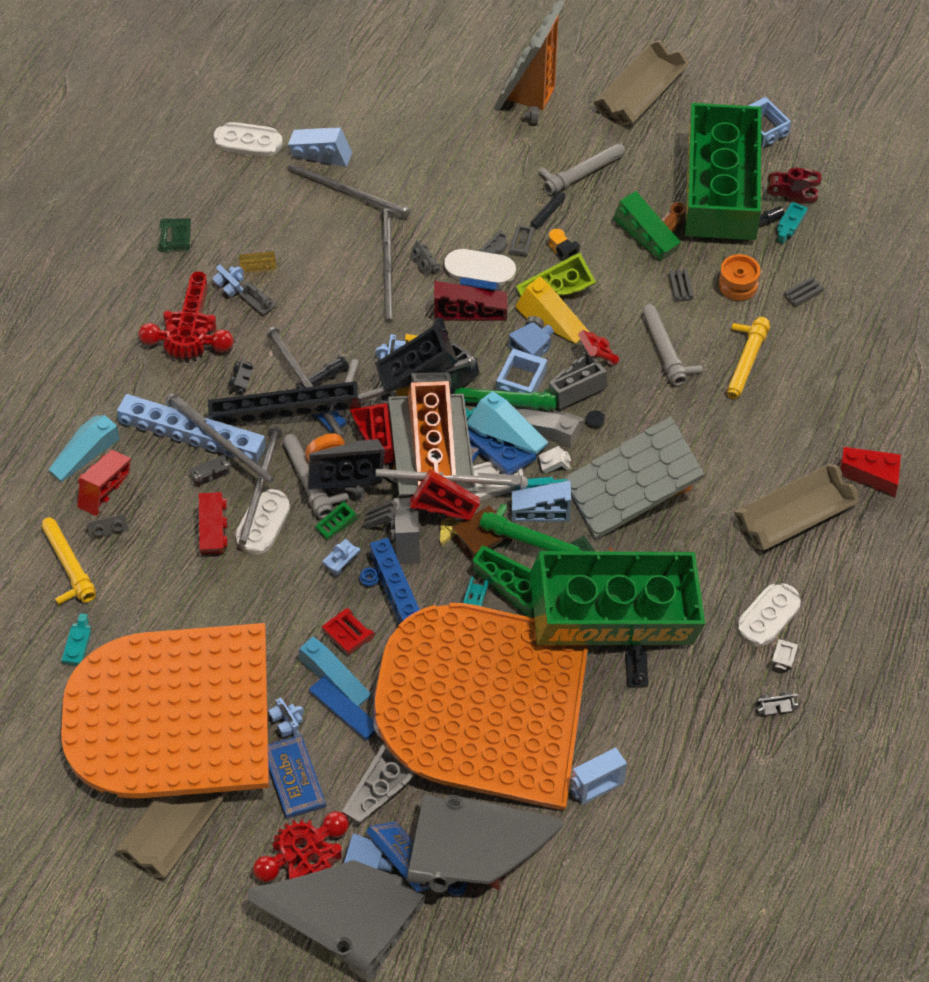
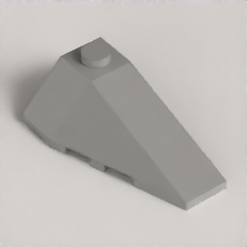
M514 407L545 439L567 448L572 447L586 422V419L571 413Z
M383 743L342 810V813L359 823L362 822L405 786L414 773L402 765Z

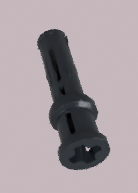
M339 355L336 360L326 363L323 369L308 377V380L314 387L328 378H335L339 372L349 369L348 362L342 355ZM301 382L296 384L297 389L305 388Z

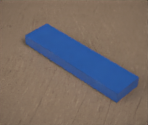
M322 677L309 688V693L363 740L367 741L376 733L374 720L327 679Z

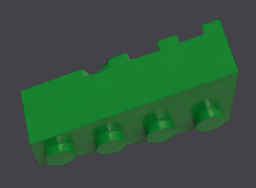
M637 191L619 201L612 219L655 257L663 261L678 250L681 244L680 240Z
M482 545L472 560L474 572L482 579L489 580V585L523 614L534 618L530 581L531 569Z

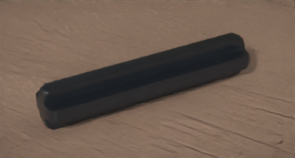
M558 191L530 221V226L538 229L565 200V193Z

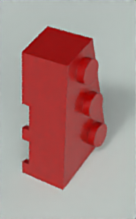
M387 403L350 409L353 421L363 440L378 439L385 449L384 463L395 462L390 412Z
M844 447L840 464L842 477L859 484L865 483L872 486L874 490L879 491L880 489L895 498L899 484L901 454Z
M110 450L96 464H93L87 472L81 474L78 479L77 508L97 516L100 513L99 507L103 502L107 503L110 500L108 495L113 489L117 490L129 475L131 458Z
M431 469L428 470L410 499V508L425 509L429 512L444 513L448 516L467 520L472 518L480 505V499L477 495Z
M222 492L198 493L201 555L224 554V547H228V537L224 536V529H227V517H224V510H227V499L223 498Z

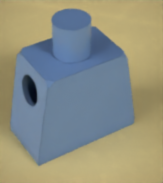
M530 323L509 334L508 346L511 349L542 357L551 347L550 336L554 331L550 325H546L541 329L535 323Z
M357 834L352 835L344 863L355 860L373 868L392 872L394 864L389 858L384 857V852L374 841Z

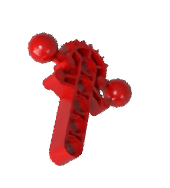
M196 271L190 276L182 311H165L163 313L166 331L160 330L153 323L142 325L138 331L139 340L144 345L152 346L160 340L164 341L163 348L169 356L173 355L175 359L180 357L182 360L184 358L190 360L193 356L197 358L198 354L203 355L204 345H212L216 351L223 353L229 351L234 344V338L227 330L222 329L214 332L213 335H207L208 332L215 331L217 326L214 315L202 314L208 286L206 274L201 271Z
M338 811L330 812L324 818L323 826L318 829L312 826L311 820L306 824L302 818L300 823H296L293 820L291 826L285 823L284 829L279 828L278 835L274 836V843L272 844L273 850L279 852V854L274 857H259L253 865L255 878L260 882H271L278 876L279 868L283 865L288 868L289 879L331 868L334 862L341 859L342 847L338 843L328 844L324 839L329 836L339 838L347 832L349 821L346 815ZM298 845H305V846H306L305 848H302V849L297 848ZM312 860L317 861L316 864H310L308 862ZM298 862V866L294 868V865Z

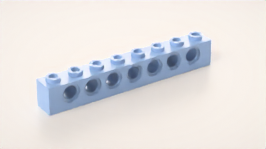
M129 394L125 395L117 409L118 421L124 425L134 426L143 431L147 430L156 433L159 436L170 437L195 447L199 446L211 452H218L228 457L237 458L178 409ZM206 418V423L226 440L229 439L235 447L256 464L258 463L266 448L264 435Z

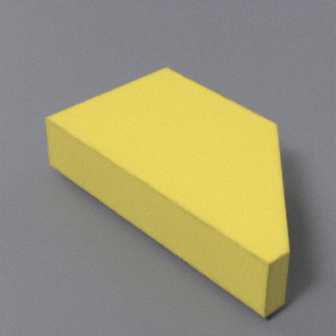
M448 516L441 522V546L452 539V527L460 523L451 516Z

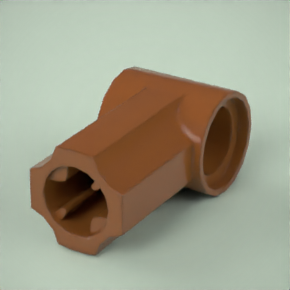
M681 202L673 203L670 206V211L662 219L672 232L677 226L685 222L686 206Z

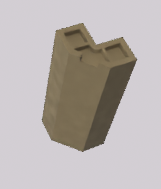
M661 40L649 43L593 103L603 117L607 119L611 117L617 120V124L621 126L632 124L689 65V62L681 50L669 53Z
M827 464L733 512L740 530L743 534L748 533L753 539L751 544L757 549L766 550L858 503V491L853 484L843 482L842 472L837 465Z
M229 791L155 797L116 851L135 868L140 865L147 869V874L153 878H165Z

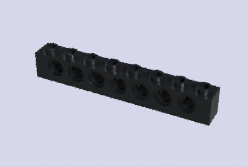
M357 381L211 399L208 400V417L217 422L233 425L361 408V395Z

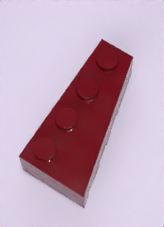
M434 281V320L436 317H440L444 321H507V292Z

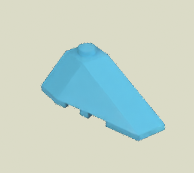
M493 391L480 400L467 422L468 427L481 436L487 437L489 435L495 437L501 443L504 441L512 443L514 447L533 454H537L548 445L547 440L506 399Z
M105 415L94 416L80 426L51 465L49 472L60 482H63L120 440L117 425Z

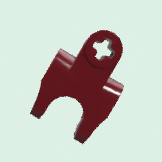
M795 167L789 169L788 173L772 172L767 177L769 183L767 192L771 196H784L787 202L797 204L818 201V189L814 187L821 184V173ZM814 176L817 180H809L808 177ZM805 193H812L814 196L808 197Z

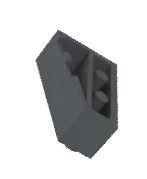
M586 350L583 353V357L573 361L569 369H564L549 382L550 393L557 397L556 406L561 409L607 388V371Z
M394 498L397 508L393 519H391L392 541L396 542V557L399 564L420 563L418 509L410 508L411 498Z

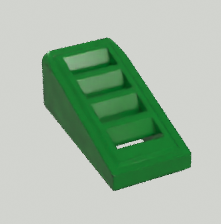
M343 501L316 524L315 527L329 540L359 518ZM331 521L336 524L335 527L330 524ZM325 525L330 528L329 532L323 528Z

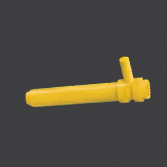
M764 317L756 318L752 326L732 324L733 331L748 333V340L727 388V395L731 399L740 397L761 344L764 343L770 330V322Z
M51 517L45 518L42 521V529L69 576L70 584L73 588L55 598L60 605L76 595L84 603L92 601L96 597V589L91 583L89 576L81 568L56 520Z

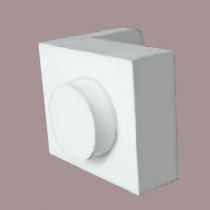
M559 446L539 455L541 468L545 473L561 466L566 470L571 469L569 463L571 461L570 455Z
M778 639L774 657L772 658V663L775 664L776 668L787 670V667L792 668L798 644Z

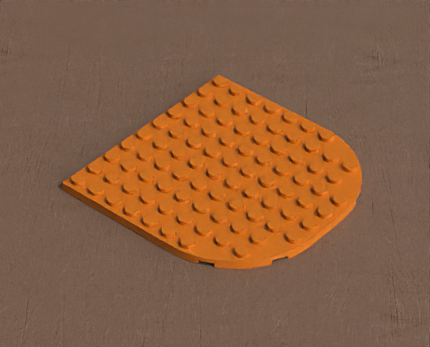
M449 603V605L437 607L433 605L423 608L401 622L385 646L374 699V715L379 734L388 750L402 765L427 780L565 811L588 645H537L535 618L465 603Z
M265 623L136 633L112 640L90 653L71 674L63 697L61 738L63 751L72 771L90 787L102 793L106 791L117 794L118 797L150 798L269 788Z

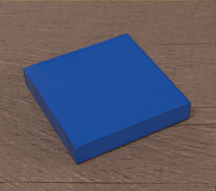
M460 278L461 285L498 291L500 288L498 283Z

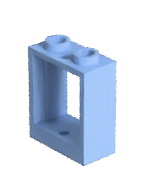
M767 97L748 105L760 106L761 116L766 115L777 126L766 133L761 130L762 148L782 137H786L790 133L791 121Z
M512 349L496 381V390L522 393L537 392L547 372V359ZM512 366L535 373L529 387L506 380Z
M616 747L573 769V776L571 778L572 788L570 790L572 796L576 800L578 799L582 805L625 783L627 763Z

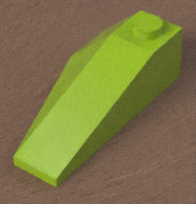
M579 252L520 283L516 287L520 295H522L526 287L541 276L560 296L581 292L596 284V281Z

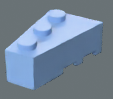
M341 127L294 130L288 143L293 156L296 158L347 167L352 155V150Z
M565 481L513 491L511 502L512 522H570L571 482Z

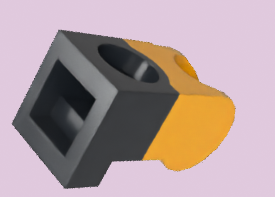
M561 229L550 231L549 246L562 261L580 252V244L577 241L571 242L568 240Z

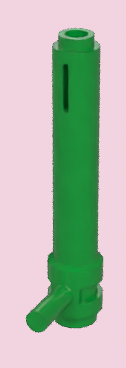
M461 387L456 389L455 394H464L465 403L478 404L481 399L493 391L506 399L513 407H525L532 410H555L557 402L556 395H552L549 388L544 389L542 394L541 392L522 393Z
M505 504L499 506L496 514L484 512L479 524L485 531H493L498 536L504 535L544 551H583L578 546L508 521L507 518L503 517L507 510Z

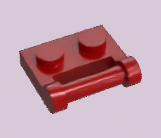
M585 330L578 334L590 356L604 359L611 365L618 364L619 356L612 353L606 338L599 337L595 333Z
M349 608L344 609L322 626V631L347 655H350L365 642L371 641L375 636L371 629H367L353 616V612ZM344 621H348L361 635L358 636Z

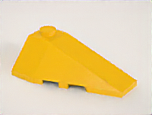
M541 276L526 287L515 306L526 319L530 316L539 317L544 321V326L550 325L558 336L574 344L581 341L578 334L582 330L589 332Z

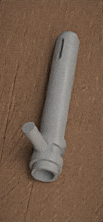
M615 144L567 171H561L555 175H552L545 168H541L539 173L546 178L544 189L551 195L568 188L571 183L622 157L625 153L624 146L622 144Z
M652 304L645 305L642 313L663 359L664 369L668 374L670 382L675 386H680L687 381V374L702 373L701 365L683 366L682 361L676 355L656 307Z
M294 434L286 435L283 444L309 496L308 500L313 507L315 515L323 519L332 512V504L349 500L348 493L328 497L322 489L308 490L309 463L305 457L304 450L297 436Z

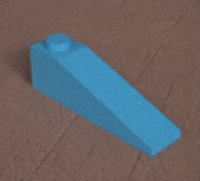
M314 636L299 648L300 662L318 677L327 679L358 707L371 697V693Z

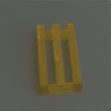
M274 251L239 255L240 267L244 272L277 269Z

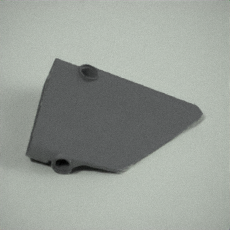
M423 794L407 881L423 885L429 882L430 888L435 892L446 891L448 886L456 881L492 883L543 846L563 827V822L558 817L461 798L456 795L442 798Z
M355 860L293 879L252 887L248 890L249 902L335 953L339 962L348 963L349 970L366 982H370L422 907L426 897L409 887L401 877ZM342 947L349 948L345 953L339 952V949Z

